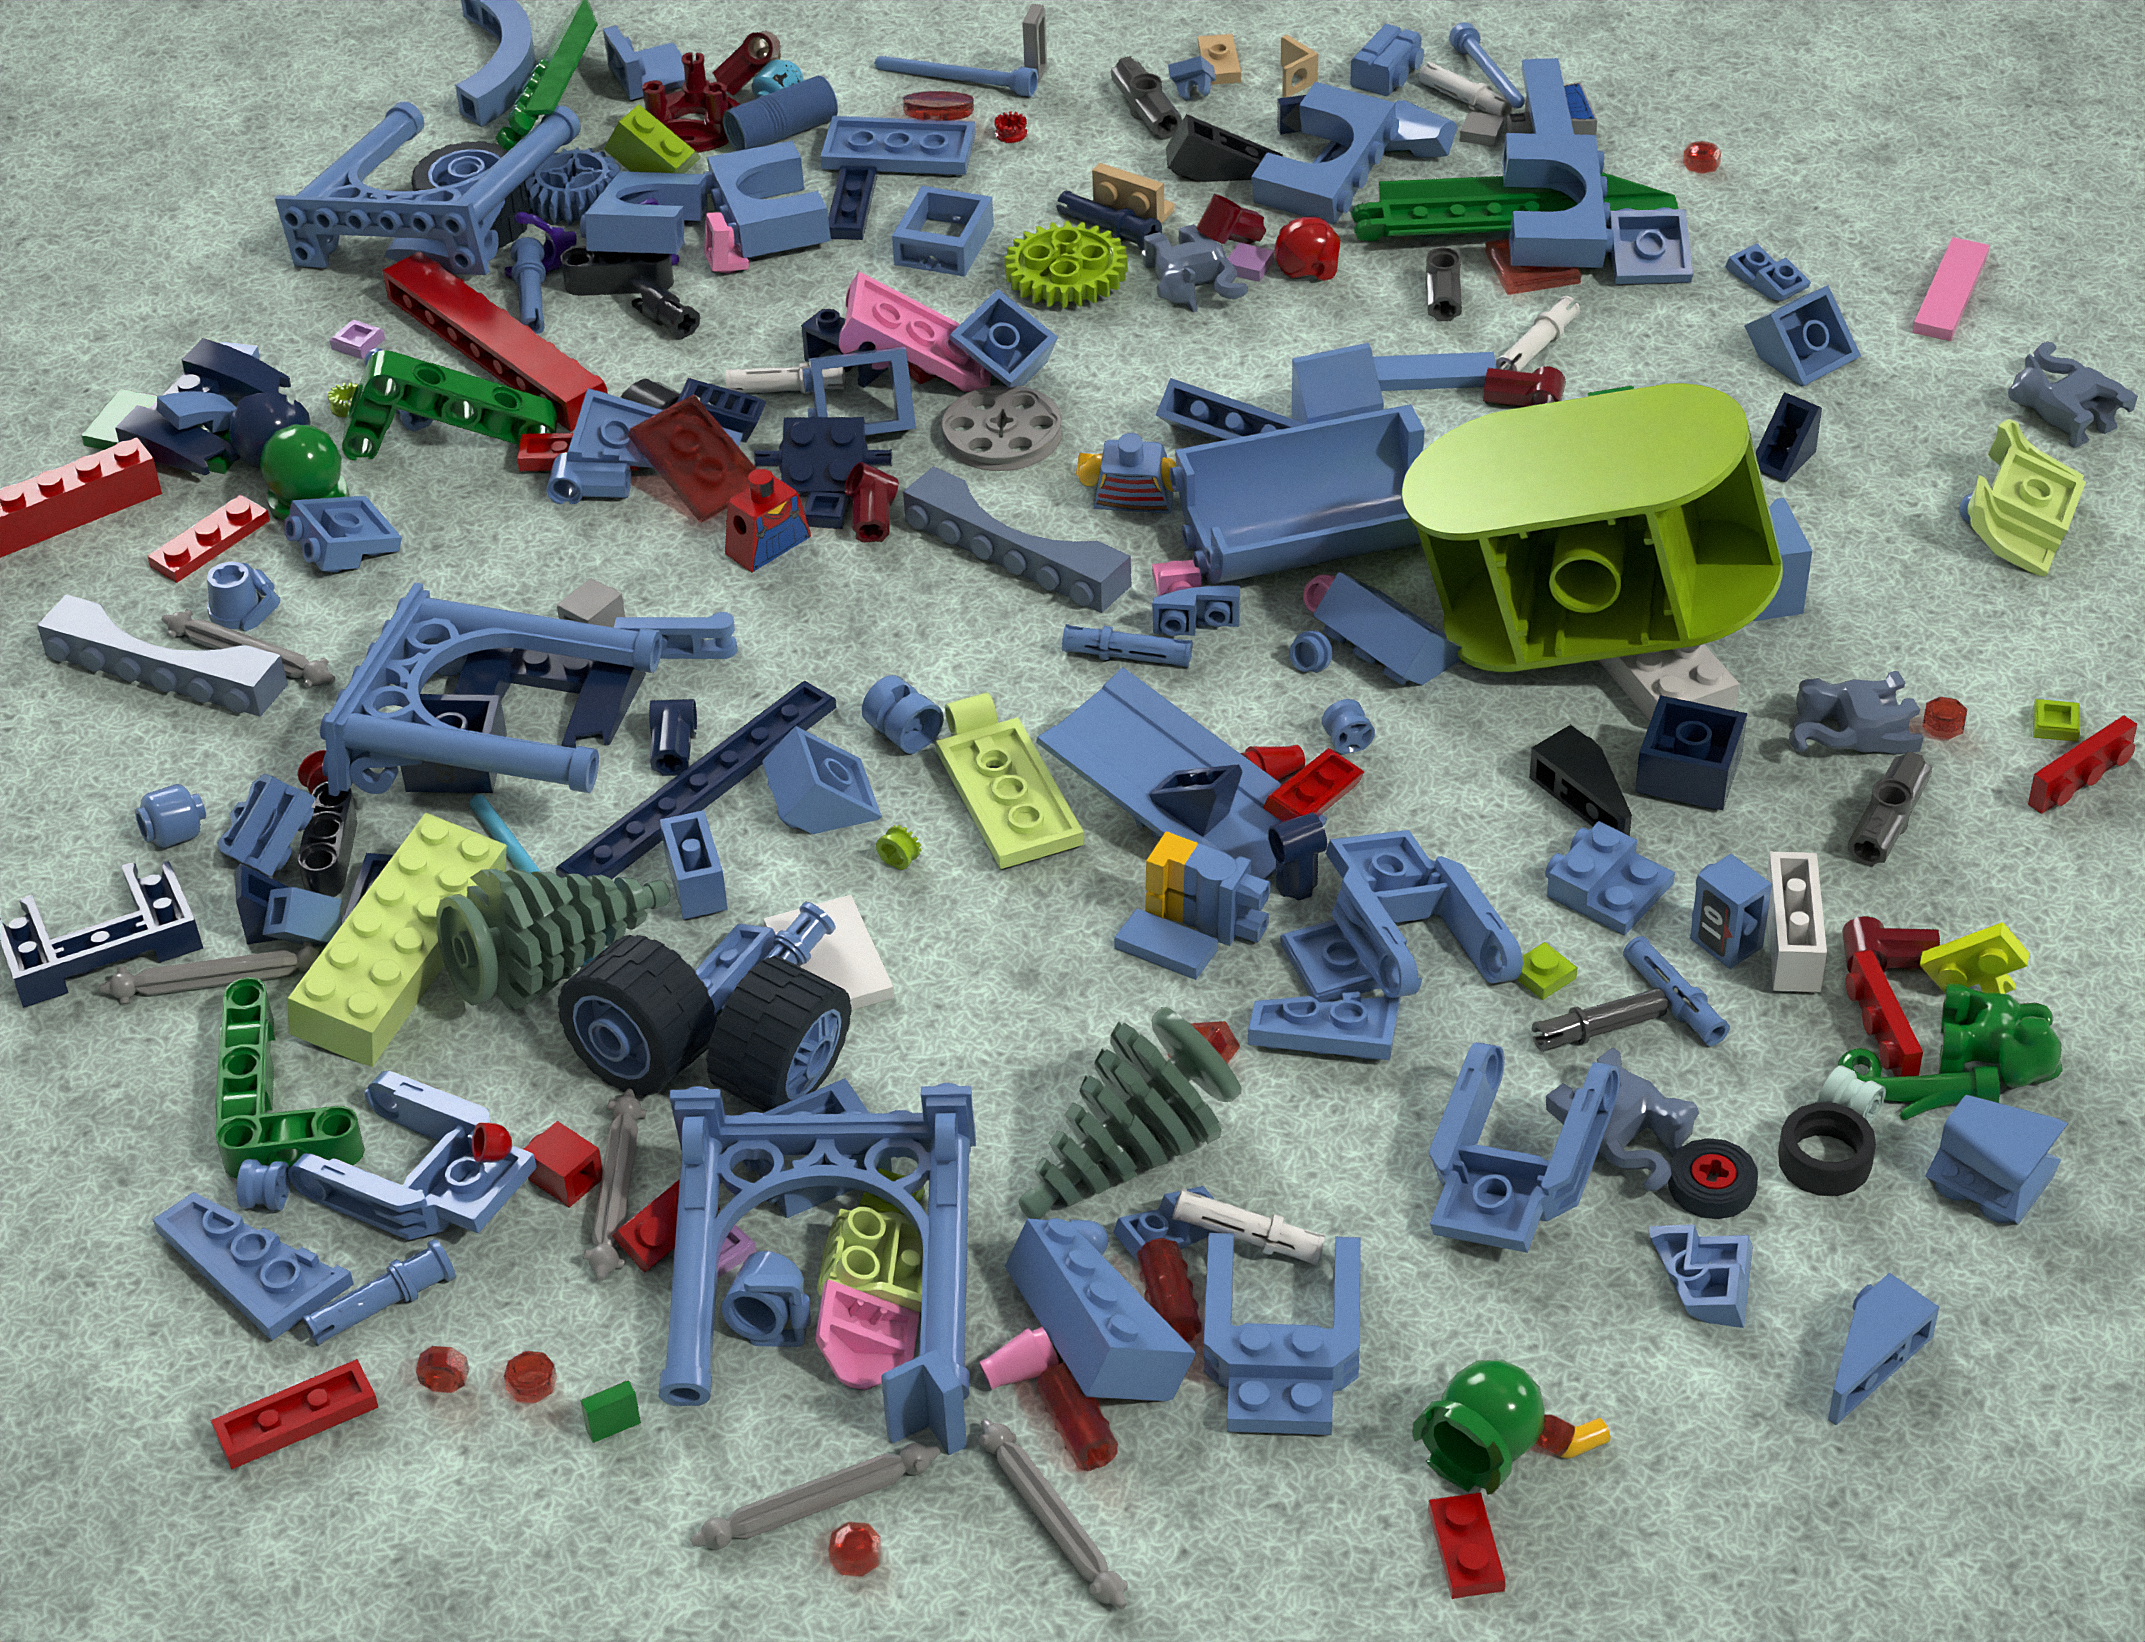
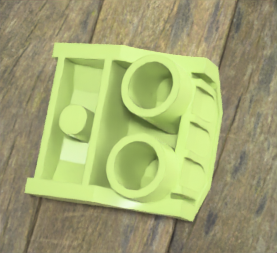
M857 1207L851 1211L839 1208L832 1221L823 1249L817 1286L820 1298H822L824 1283L829 1279L916 1312H921L923 1245L912 1222L906 1215L893 1211L878 1213L868 1207Z

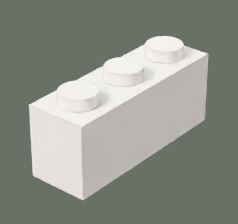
M1770 851L1766 880L1772 883L1767 926L1773 991L1821 992L1827 948L1817 853Z

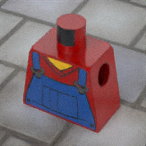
M767 469L752 471L748 476L749 488L730 498L727 503L725 554L751 573L811 537L799 494L796 490L773 476L772 472Z

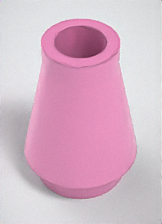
M1028 1327L991 1356L979 1361V1364L991 1390L1002 1385L1050 1375L1049 1369L1059 1365V1360L1044 1328L1040 1327L1031 1332Z

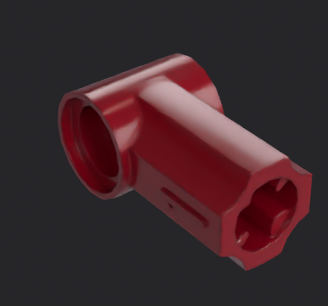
M761 31L751 33L746 36L743 44L712 74L717 82L724 83L727 86V92L735 96L768 62L778 57L781 49L780 41L772 32ZM758 38H763L769 47L768 53L764 58L759 57L754 51V44Z
M1213 194L1196 227L1203 235L1222 244H1226L1227 240H1232L1249 245L1256 241L1260 242L1266 232L1264 227L1265 217L1256 211L1240 207L1235 202L1218 194Z
M1550 366L1540 367L1533 373L1488 368L1485 377L1483 401L1520 407L1562 401L1566 385L1565 376L1561 371Z
M858 462L852 468L845 484V494L853 498L852 529L855 531V539L863 543L883 542L889 535L890 505L896 497L899 481L896 477L864 462Z
M1856 917L1848 921L1842 929L1846 964L1849 973H1851L1855 952L1872 950L1883 972H1885L1888 968L1923 969L1920 966L1922 952L1940 946L1938 929L1884 928L1881 921L1874 917Z

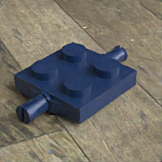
M784 417L783 439L779 450H755L754 452L755 467H779L781 481L796 490L800 497H808L811 491L845 494V484L848 475L858 462H864L870 466L892 467L893 464L892 449L868 450L865 441L864 417Z

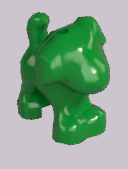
M1947 983L1941 1017V1033L1944 1036L1943 1045L1940 1048L1938 1074L1962 1072L1965 1063L1979 1061L1999 1064L2002 1081L2007 1086L2013 1088L2024 1087L2030 1083L2040 1084L2057 1078L2063 1071L2060 1061L2062 1049L2061 1041L2051 1027L2053 1024L2052 1012L2043 1004L2018 1003L2009 994L1984 993L1970 989L1962 984Z

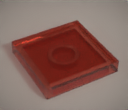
M1509 239L1485 243V253L1507 295L1581 283V273L1577 267L1511 266Z

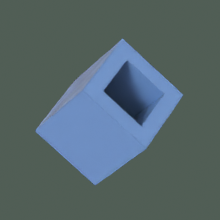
M296 887L271 890L263 935L302 945L304 942L309 941L313 943V947L327 945L341 927L342 919L339 911L342 899Z

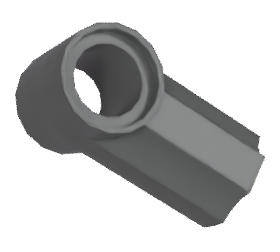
M1448 247L1435 248L1426 257L1425 288L1427 290L1428 315L1433 316L1437 321H1452L1462 313L1461 256L1456 250Z

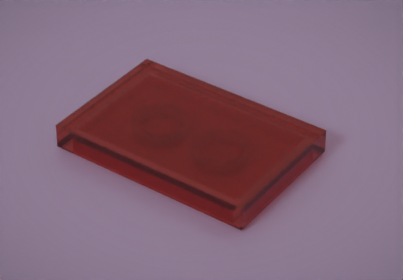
M694 394L631 427L628 437L701 523L727 509V503L730 498L749 488L748 476L752 471L757 470Z

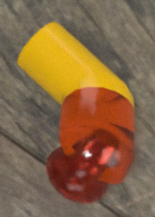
M1545 1414L1544 1428L1536 1444L1562 1458L1570 1459L1610 1442L1611 1436L1606 1423L1601 1418H1596L1577 1427L1555 1415Z

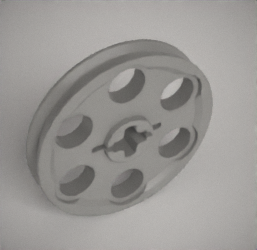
M996 385L971 391L955 400L946 410L942 420L943 440L949 453L958 461L968 466L988 471H1011L1037 464L1055 451L1062 438L1061 413L1056 403L1045 394L1022 386L1009 388L1007 385ZM1023 404L1031 405V407L1027 409L1015 408L1016 406ZM981 405L992 406L986 410L976 409V407ZM1004 418L1005 427H1003V437L1000 438L999 427H1001V419ZM1038 425L1050 426V428L1038 430L1034 427ZM961 426H967L971 428L966 431L954 430L955 428ZM1019 446H1025L1029 448L1025 451L1012 450L1013 448ZM978 447L989 448V450L984 452L973 451L974 448Z

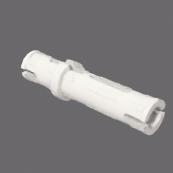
M1427 62V66L1424 65L1420 70L1419 81L1422 84L1465 102L1475 112L1483 111L1490 115L1502 116L1504 121H1507L1508 114L1514 113L1515 108L1511 106L1506 98L1492 91V88L1485 83H1474L1458 74L1441 68L1433 62Z
M1563 296L1548 312H1542L1534 320V326L1504 355L1497 359V369H1503L1507 364H1510L1511 367L1508 370L1520 372L1550 341L1555 342L1563 335L1564 327L1580 314L1579 304L1576 303L1568 311L1566 307L1574 299L1569 296Z
M800 363L798 367L726 369V388L741 393L801 391V394H810V392L805 393L802 369L809 368V363ZM844 367L822 369L824 390H845Z
M1184 1188L1179 1193L1172 1217L1173 1220L1190 1223L1216 1233H1234L1235 1239L1262 1247V1253L1272 1255L1275 1251L1309 1262L1316 1266L1325 1241V1234H1318L1284 1223L1282 1216L1273 1214L1272 1218L1228 1203L1189 1192Z

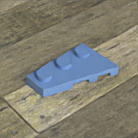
M1360 992L1342 993L1341 1001L1319 1003L1317 999L1311 996L1255 1001L1248 1028V1045L1265 1046L1270 1049L1283 1048L1310 1051L1316 1054L1329 1053L1356 1056L1363 1059L1390 1060L1401 997L1389 998L1384 994V997L1361 999Z

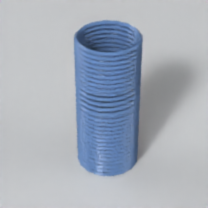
M817 75L725 110L723 116L725 133L736 151L766 146L830 121L832 116H837L838 114L837 98L826 78Z

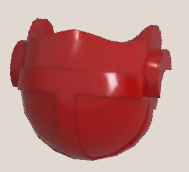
M1319 217L1297 218L1279 230L1274 250L1275 259L1281 271L1290 278L1314 275L1317 279L1323 281L1333 279L1337 272L1341 240L1331 225L1324 219Z

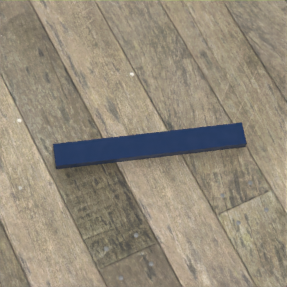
M804 680L555 868L556 875L564 878L567 877L566 874H580L586 879L592 875H603L612 880L663 841L660 819L705 809L763 764L762 761L795 726L807 731L836 709V698Z

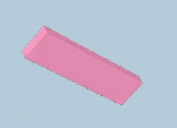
M1952 237L1914 321L1913 333L1947 341L1952 340L1987 260L1990 245Z

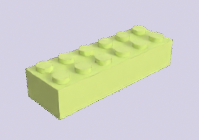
M425 812L288 997L289 1034L355 1062L373 1067L444 967L436 930V910L440 900L455 894L467 897V887L477 886L469 877L480 870L498 869L505 872L507 845Z

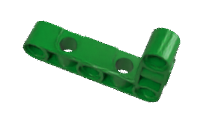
M382 350L370 357L361 381L354 391L350 408L345 418L342 451L350 460H357V458L361 457L373 459L378 453L385 433L389 429L397 409L516 445H520L522 434L556 433L557 409L551 401L394 351Z
M251 977L237 979L230 983L223 995L215 1102V1136L225 1172L230 1177L237 1179L241 1164L246 1159H256L261 1165H270L272 1162L282 1161L286 1162L290 1169L306 1153L316 1155L328 1161L335 1158L352 1166L358 1163L364 1155L365 1148L357 1115L351 1108L346 1106H329L268 1113V1110L273 1109L274 1065L270 1054L271 1041H275L274 1018L266 987L261 980Z

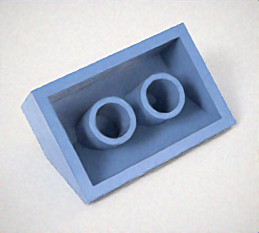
M1338 572L1313 613L1314 617L1326 624L1323 629L1325 634L1342 644L1348 639L1356 645L1352 651L1353 653L1373 665L1377 660L1386 665L1383 673L1402 685H1405L1408 680L1424 685L1461 661L1457 651L1462 647L1448 640L1446 634L1382 591L1341 572Z

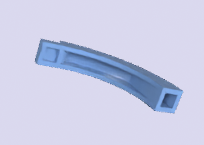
M461 0L463 16L484 28L500 42L495 55L481 70L455 85L460 114L481 127L497 119L514 105L517 98L523 92V86L531 77V71L536 66L530 21L526 12L516 0Z

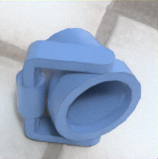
M225 562L216 565L208 572L209 601L207 610L212 623L229 629L243 628L245 631H249L264 621L280 604V597L274 592L275 585L262 570H254L247 563ZM259 593L266 597L262 600Z

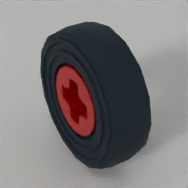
M1705 1138L1691 1141L1679 1148L1670 1162L1672 1175L1668 1181V1188L1674 1201L1685 1211L1701 1218L1723 1219L1736 1216L1746 1210L1756 1196L1758 1170L1752 1157L1740 1146L1726 1140ZM1710 1173H1713V1175L1718 1174L1716 1182L1706 1180Z

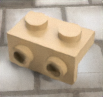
M1099 163L1092 170L1093 201L1115 210L1128 208L1134 210L1136 216L1144 219L1155 218L1161 224L1175 211V204L1164 200V183L1103 163Z

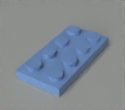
M832 116L820 156L821 168L840 170L841 166L877 167V171L966 175L976 135L975 122Z

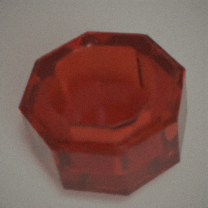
M1707 141L1689 143L1684 150L1683 163L1689 171L1704 174L1714 172L1720 165L1721 150L1714 143Z
M1938 697L1926 703L1922 727L1932 736L1951 739L1963 734L1968 709L1957 699Z
M431 1346L420 1353L416 1367L418 1382L433 1392L453 1393L465 1385L469 1372L467 1356L452 1347Z
M524 1351L508 1360L504 1373L506 1389L519 1402L537 1403L552 1394L557 1379L555 1364L544 1352Z
M845 1523L831 1533L828 1548L830 1563L841 1575L864 1576L879 1566L882 1550L881 1537L869 1523Z

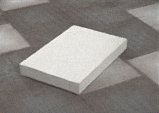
M852 895L814 904L833 920L836 929L831 935L825 934L810 951L811 959L799 967L845 989L850 996L852 1010L894 998L893 985ZM796 909L764 918V926L773 928L775 934L780 930L786 931L798 917L800 910Z

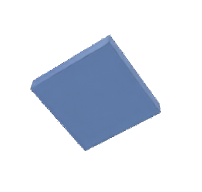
M1335 920L1280 935V944L1308 994L1317 999L1319 1003L1342 999V993L1360 992L1361 994L1380 988Z

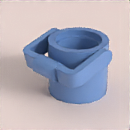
M758 1251L749 1255L722 1302L721 1311L724 1320L732 1330L748 1338L753 1346H802L805 1342L806 1329L811 1324L809 1297L803 1292L804 1279L801 1271L794 1262L772 1251ZM790 1317L791 1325L794 1329H783Z

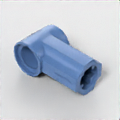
M568 452L558 455L554 460L546 492L548 497L557 504H564V501L569 502V504H576L582 497L628 498L631 470L630 465H627V463L566 461Z

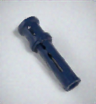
M1068 190L1063 191L1057 200L1067 205L1065 207L1058 204L1056 208L1059 213L1094 226L1098 225L1099 228L1111 231L1113 238H1120L1121 242L1128 240L1138 244V247L1143 251L1144 236L1158 232L1162 233V225L1159 220L1155 218L1144 219L1136 216L1134 210L1128 208L1115 210Z

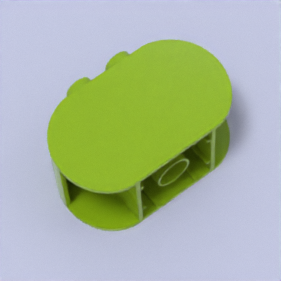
M1668 383L1490 413L1450 430L1431 443L1414 460L1404 478L1402 487L1403 503L1410 520L1417 527L1444 612L1443 623L1446 637L1462 647L1457 651L1458 657L1462 661L1479 669L1494 672L1522 671L1710 643L1738 631L1760 615L1776 595L1782 580L1783 561L1746 414L1735 399L1711 387L1689 383Z

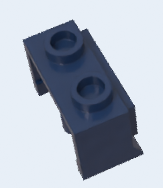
M821 309L801 324L804 360L809 363L808 359L820 357L830 348L844 354L839 348V338L846 319L840 317L837 310ZM865 341L857 350L849 353L873 351L876 346L870 341ZM872 363L858 365V386L865 388L889 368L876 370L872 368ZM854 366L844 367L845 372L849 371Z

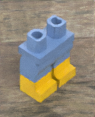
M1166 831L1146 860L1147 893L1145 912L1193 926L1200 933L1211 937H1218L1219 943L1228 946L1232 944L1236 936L1258 943L1269 924V913L1261 910L1268 901L1271 881L1251 875L1250 859L1238 856L1235 861L1230 855Z

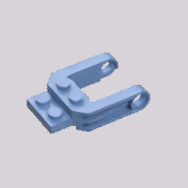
M1409 830L1330 839L1325 854L1343 879L1341 883L1342 888L1337 895V902L1331 915L1386 996L1396 998L1415 995L1422 983L1421 977L1418 978L1416 962L1406 947L1407 940L1395 923L1426 919L1432 915L1442 917L1486 981L1489 983L1513 981L1520 976L1523 967V957L1518 941L1462 864L1443 856H1438L1436 861L1429 859Z
M1475 1042L1467 1053L1428 1152L1437 1171L1438 1179L1444 1187L1430 1221V1227L1434 1235L1528 1253L1539 1221L1547 1222L1579 1205L1617 1101L1620 1085L1619 1070L1616 1065L1592 1063L1583 1087L1576 1090L1551 1160L1548 1161L1538 1155L1477 1145L1502 1081L1505 1058L1501 1046Z
M382 1071L364 1091L365 1099L369 1106L378 1115L440 1141L407 1176L404 1185L402 1186L335 1158L328 1161L309 1153L303 1154L290 1167L288 1175L292 1184L302 1195L333 1210L407 1240H412L443 1232L450 1223L479 1233L534 1172L537 1164L533 1153L512 1146L508 1156L501 1161L493 1163L476 1162L472 1154V1136L479 1122L492 1123L488 1108L397 1073Z
M1209 1233L1204 1324V1373L1220 1387L1228 1388L1227 1432L1332 1435L1333 1392L1343 1390L1359 1378L1361 1237L1335 1236L1334 1326L1331 1329H1326L1319 1325L1245 1323L1240 1326H1233L1234 1233Z

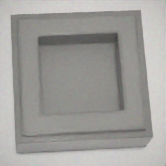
M1469 111L1460 130V142L1495 147L1504 128V117Z

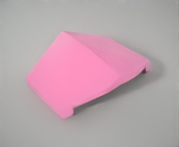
M828 1279L823 1286L815 1342L840 1382L850 1388L868 1390L882 1384L881 1376L883 1373L914 1359L920 1313Z

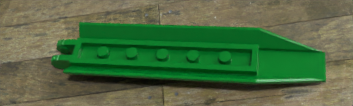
M581 0L563 22L545 59L542 58L531 71V77L523 86V92L514 103L516 106L506 118L509 121V127L503 126L496 135L497 143L505 150H511L531 131L539 115L552 114L598 26L589 0Z
M1604 172L1600 173L1601 176L1607 177L1606 199H1603V201L1610 203V211H1618L1624 208L1634 210H1656L1662 207L1679 209L1674 194ZM1503 176L1379 181V202L1358 203V205H1354L1350 212L1354 223H1357L1354 227L1357 239H1360V241H1377L1383 235L1385 237L1510 231L1513 211L1558 212L1568 210L1578 204L1570 196L1558 190L1534 187H1504Z

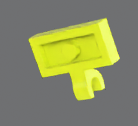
M2004 922L1922 952L1920 966L1944 993L1946 984L1953 983L1962 984L1968 988L1979 984L1984 993L2005 994L2015 990L2016 987L2014 981L2007 973L2027 967L2030 953Z

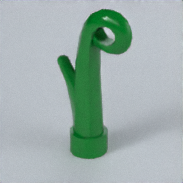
M1857 1048L1849 1050L1838 1061V1066L1843 1065L1853 1070L1857 1075V1079L1863 1082L1872 1080L1885 1087L1886 1095L1884 1100L1914 1102L1900 1112L1899 1116L1902 1120H1908L1931 1109L1958 1104L1965 1095L1999 1103L2000 1099L1997 1066L1973 1067L1972 1071L1944 1074L1881 1077L1882 1066L1880 1059L1875 1053L1867 1049ZM1863 1064L1869 1068V1071L1865 1075H1861L1853 1067Z

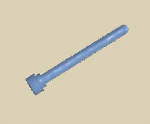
M1461 22L1455 25L1449 34L1451 45L1458 53L1469 54L1511 106L1517 109L1521 108L1525 103L1523 95L1479 45V32L1468 22Z
M878 56L874 62L875 67L879 70L1010 87V90L1015 91L1019 96L1032 97L1038 86V72L1035 68L1020 67L1018 70L1014 69L1010 73L887 56Z

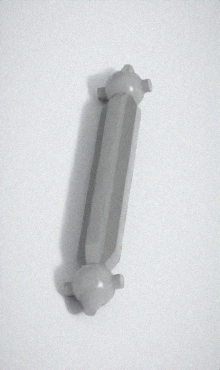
M186 609L185 612H175L172 615L162 616L161 620L168 626L169 632L167 635L171 639H174L176 636L182 637L187 635L192 642L214 650L247 645L279 654L282 658L285 675L292 678L304 677L303 685L306 688H310L312 685L319 686L326 682L335 681V676L329 672L327 667L329 661L325 658H321L320 661L314 660L309 662L304 655L204 619L192 620L193 612L189 609Z
M307 941L303 943L304 948L298 954L286 950L147 968L135 976L127 972V967L122 966L117 968V974L111 980L99 985V989L102 993L112 994L120 999V1004L130 1003L129 998L136 992L152 996L225 986L245 977L256 978L262 981L289 977L298 970L306 974L322 952L313 947L312 942Z
M627 1089L624 1095L620 1096L616 1101L609 1100L607 1109L613 1110L615 1119L611 1122L592 1235L595 1247L592 1251L585 1249L583 1259L589 1260V1265L595 1271L598 1281H604L608 1273H611L615 1268L622 1269L624 1265V1260L618 1257V1253L615 1250L619 1244L612 1235L624 1225L638 1135V1126L635 1121L638 1118L645 1119L647 1110L641 1109V1104L635 1098L632 1089Z
M986 1418L981 1421L983 1434L979 1436L978 1443L987 1452L997 1455V1461L1002 1471L1081 1577L1093 1583L1089 1586V1592L1102 1603L1112 1604L1120 1610L1126 1607L1124 1591L1128 1589L1127 1581L1123 1580L1116 1572L1108 1570V1564L1104 1555L1020 1445L1014 1444L1016 1442L1015 1433H1012L1003 1424L993 1423Z
M917 1443L909 1444L901 1450L900 1455L882 1454L737 1508L727 1520L721 1517L710 1518L703 1524L701 1531L690 1539L692 1546L722 1549L730 1543L732 1537L748 1539L895 1484L905 1472L910 1475L922 1474L927 1470L930 1462L940 1454L938 1446L924 1447Z

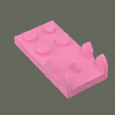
M860 271L857 273L849 285L846 294V320L839 338V348L842 353L847 354L857 350L865 341L874 343L876 346L874 350L904 347L906 348L907 360L919 366L928 374L937 375L947 380L961 391L971 392L990 386L991 373L949 340L950 334L960 323ZM889 361L872 363V368L876 370L889 367Z

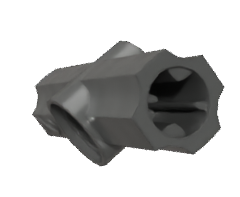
M1131 56L1120 58L1118 63L1111 68V79L1129 101L1131 116L1144 121L1153 134H1158L1161 139L1172 137L1182 122V116L1163 93L1161 78L1158 75L1148 73L1141 63L1134 61Z
M1907 751L1904 755L1895 756L1883 779L1873 786L1871 801L1848 842V851L1856 857L1858 863L1870 867L1877 863H1885L1899 835L1907 830L1909 817L1932 773V767L1924 761L1922 755Z

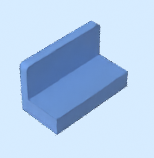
M937 1348L882 1374L881 1381L887 1436L892 1444L930 1427L948 1455L967 1447L962 1384Z

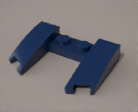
M202 338L181 359L184 373L163 395L199 391L217 395L224 394L242 399L256 393L281 394L278 393L279 386L284 388L291 387L290 377L249 354ZM281 394L282 401L288 402L287 395ZM157 401L150 408L136 405L115 427L119 443L138 438L151 454L154 462L205 476L210 474L206 463L207 459L219 455L234 462L240 458L230 442L196 425L192 428L178 430L156 410Z
M493 648L468 654L453 694L500 695L502 701L511 683L579 694L562 741V746L576 748L578 737L601 733L604 746L611 744L646 672L636 671L631 666L528 649Z
M163 862L162 876L153 874L146 878H137L138 869L136 863L122 865L125 880L138 911L50 939L33 894L19 900L22 910L27 913L25 916L12 920L9 926H6L0 918V945L23 1008L69 993L64 978L76 974H86L97 967L121 959H132L143 952L153 949L158 962L161 963L203 949L195 918L170 862Z

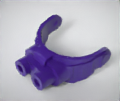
M526 212L516 213L514 217L516 222L520 224H533L545 231L544 257L541 263L545 267L546 275L550 270H559L562 265L560 258L562 253L577 243L576 233L574 231L564 232L561 227H551L536 215L527 214ZM513 266L505 267V276L512 278L511 270Z

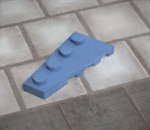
M587 388L566 461L627 463V465L639 467L732 473L743 434Z
M195 1192L153 1218L156 1232L271 1341L302 1321L303 1316L315 1312L354 1285L351 1271L339 1265L332 1268L320 1262L317 1254L303 1247L296 1250L280 1241L278 1234L264 1227L261 1230H257L245 1224L242 1216Z

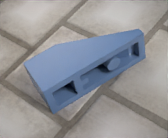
M1890 1272L1875 1286L1871 1284L1866 1285L1854 1300L1852 1306L1854 1315L1834 1385L1828 1420L1835 1425L1840 1423L1934 1336L1939 1306Z

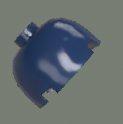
M256 393L244 397L238 401V408L231 411L229 415V433L232 447L243 462L252 467L260 468L264 445L277 430L293 424L311 425L309 413L298 401L294 400V405L289 402L282 401V395L277 393Z

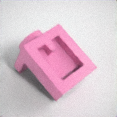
M721 212L706 213L704 254L712 271L733 273L736 270H747L749 268L748 258H743L738 245H734L733 228L727 226Z
M1193 559L1152 564V575L1157 596L1178 590L1201 587V572L1198 567H1195Z

